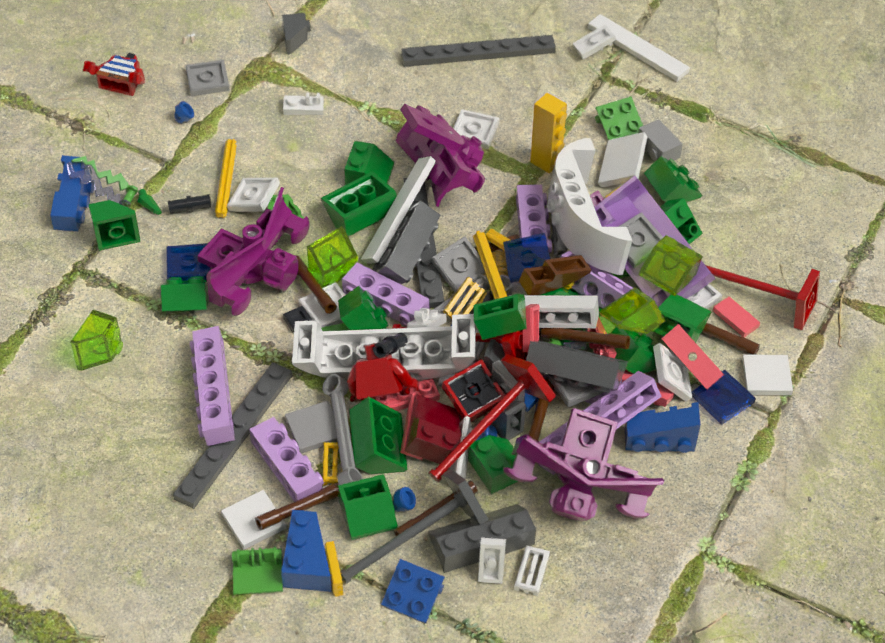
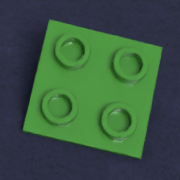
M632 96L595 107L598 113L595 116V120L597 123L602 124L608 140L638 134L639 128L643 126Z
M275 546L270 549H262L259 547V550H254V548H251V550L237 549V551L232 552L233 595L283 592L281 575L282 548L276 549Z

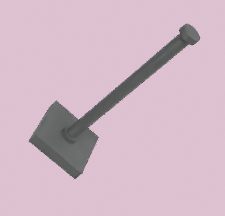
M451 469L444 473L443 476L454 493V499L348 569L344 570L343 568L340 570L345 582L349 583L351 581L350 578L458 507L462 508L465 514L480 525L489 520L466 479Z

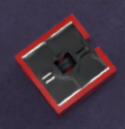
M482 359L443 381L442 384L444 392L462 420L468 416L470 417V422L491 411L505 396L497 382L493 383L491 381L492 374Z

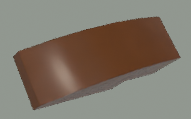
M582 255L548 259L544 261L541 267L524 269L519 283L527 295H540L567 286L591 273L592 269Z

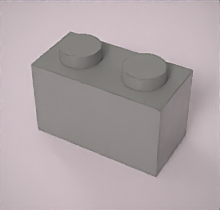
M659 119L639 128L638 133L645 132L647 135L645 151L652 160L656 161L660 156L668 160L671 158L674 161L680 158L682 143Z

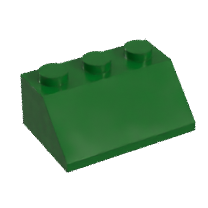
M372 171L321 197V202L334 226L346 237H349L385 218L397 195L391 186Z
M368 396L349 410L355 467L371 475L407 471L406 455L400 453L404 434L402 414Z

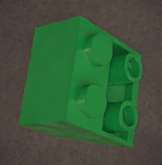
M660 156L644 172L654 189L665 202L684 198L687 203L703 196L698 189L700 187L699 184L689 177V170L684 165L679 166L671 158L668 160Z
M684 198L668 200L660 206L688 244H691L703 234Z
M193 276L188 281H182V277H170L161 284L162 311L206 310L208 308L207 280H203V276Z
M360 286L338 300L340 319L349 330L387 329L389 325L385 319L387 317L385 311L381 306L376 307L371 294L367 290L363 291Z
M672 293L657 308L647 328L664 337L679 324L696 343L712 311Z
M515 294L473 305L474 323L482 340L527 329L524 294Z
M618 323L611 334L629 336L630 346L628 349L614 348L617 353L615 359L628 361L625 370L633 374L637 371L647 373L655 370L656 362L653 349L655 345H652L653 340L645 333L640 335L630 325L625 327Z
M384 474L338 485L339 504L351 540L398 528L391 492Z

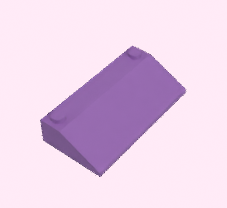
M636 176L632 177L594 207L602 227H619L642 212L668 242L666 248L635 268L628 261L625 265V270L656 310L672 293L687 299L716 279Z

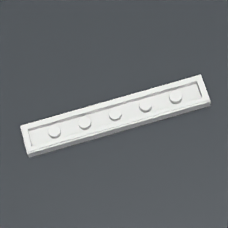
M601 14L588 23V29L592 31L606 24L615 35L616 40L612 42L613 44L676 82L689 73V66Z
M431 156L419 158L363 254L361 260L364 263H378L435 164V160Z

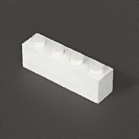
M524 295L525 306L530 304H539L540 306L539 328H596L599 317L598 296Z

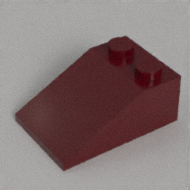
M416 394L405 452L440 464L461 442L462 434L459 413L453 407Z

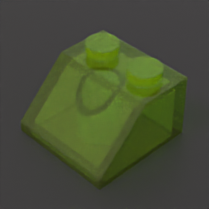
M342 226L307 246L308 270L322 288L335 282L338 283L358 263V255Z
M665 235L654 246L638 275L676 296L696 276L703 256Z
M636 287L599 311L602 317L619 329L641 333L654 331L665 321L655 300Z
M94 309L91 311L71 340L77 370L83 371L112 362L115 356L122 351L123 342L117 317Z

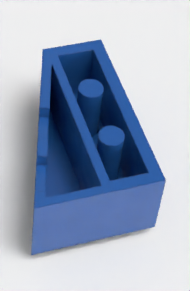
M62 155L61 157L64 169L63 174L58 173L57 180L61 181L59 192L55 191L50 214L54 230L79 232L81 223L83 224L85 221V209L89 208L90 193L94 192L95 185L94 181L91 180L89 166H84L82 162H71L72 159L78 158L77 156Z
M699 402L691 403L692 407L677 409V406L669 407L670 411L656 413L654 409L638 413L625 423V450L636 452H695L701 425Z
M292 510L281 571L283 588L332 592L331 576L317 512Z

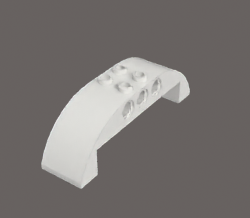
M591 138L580 139L568 144L557 156L548 191L547 209L548 212H551L552 224L556 226L560 239L575 256L582 255L588 264L598 269L623 275L632 238L627 227L601 226L585 185L588 182L595 148Z
M474 314L452 315V326L347 331H322L317 320L295 321L292 364L305 372L327 378L331 374H338L347 380L352 366L359 359L366 358L364 345L380 343L387 336L404 333L408 338V342L405 343L406 346L399 348L396 353L391 355L405 367L411 377L417 380L447 376L465 369L475 359L476 325L474 323Z

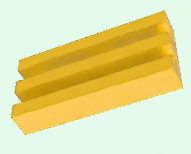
M467 277L442 312L452 319V315H458L471 295L476 291L461 315L469 314L473 309V305L478 302L485 290L478 287L476 282H472L470 277ZM467 286H470L471 288L468 290L464 298L461 300L459 305L452 313L450 310L453 308V306L460 298L462 293L465 291Z
M338 442L324 443L323 486H328V483L334 484L338 482ZM329 448H333L332 477H328Z
M334 541L325 542V553L331 576L333 595L335 597L342 596L343 582Z

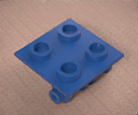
M399 559L381 605L427 623L438 593L441 594L444 589L442 583L445 576Z

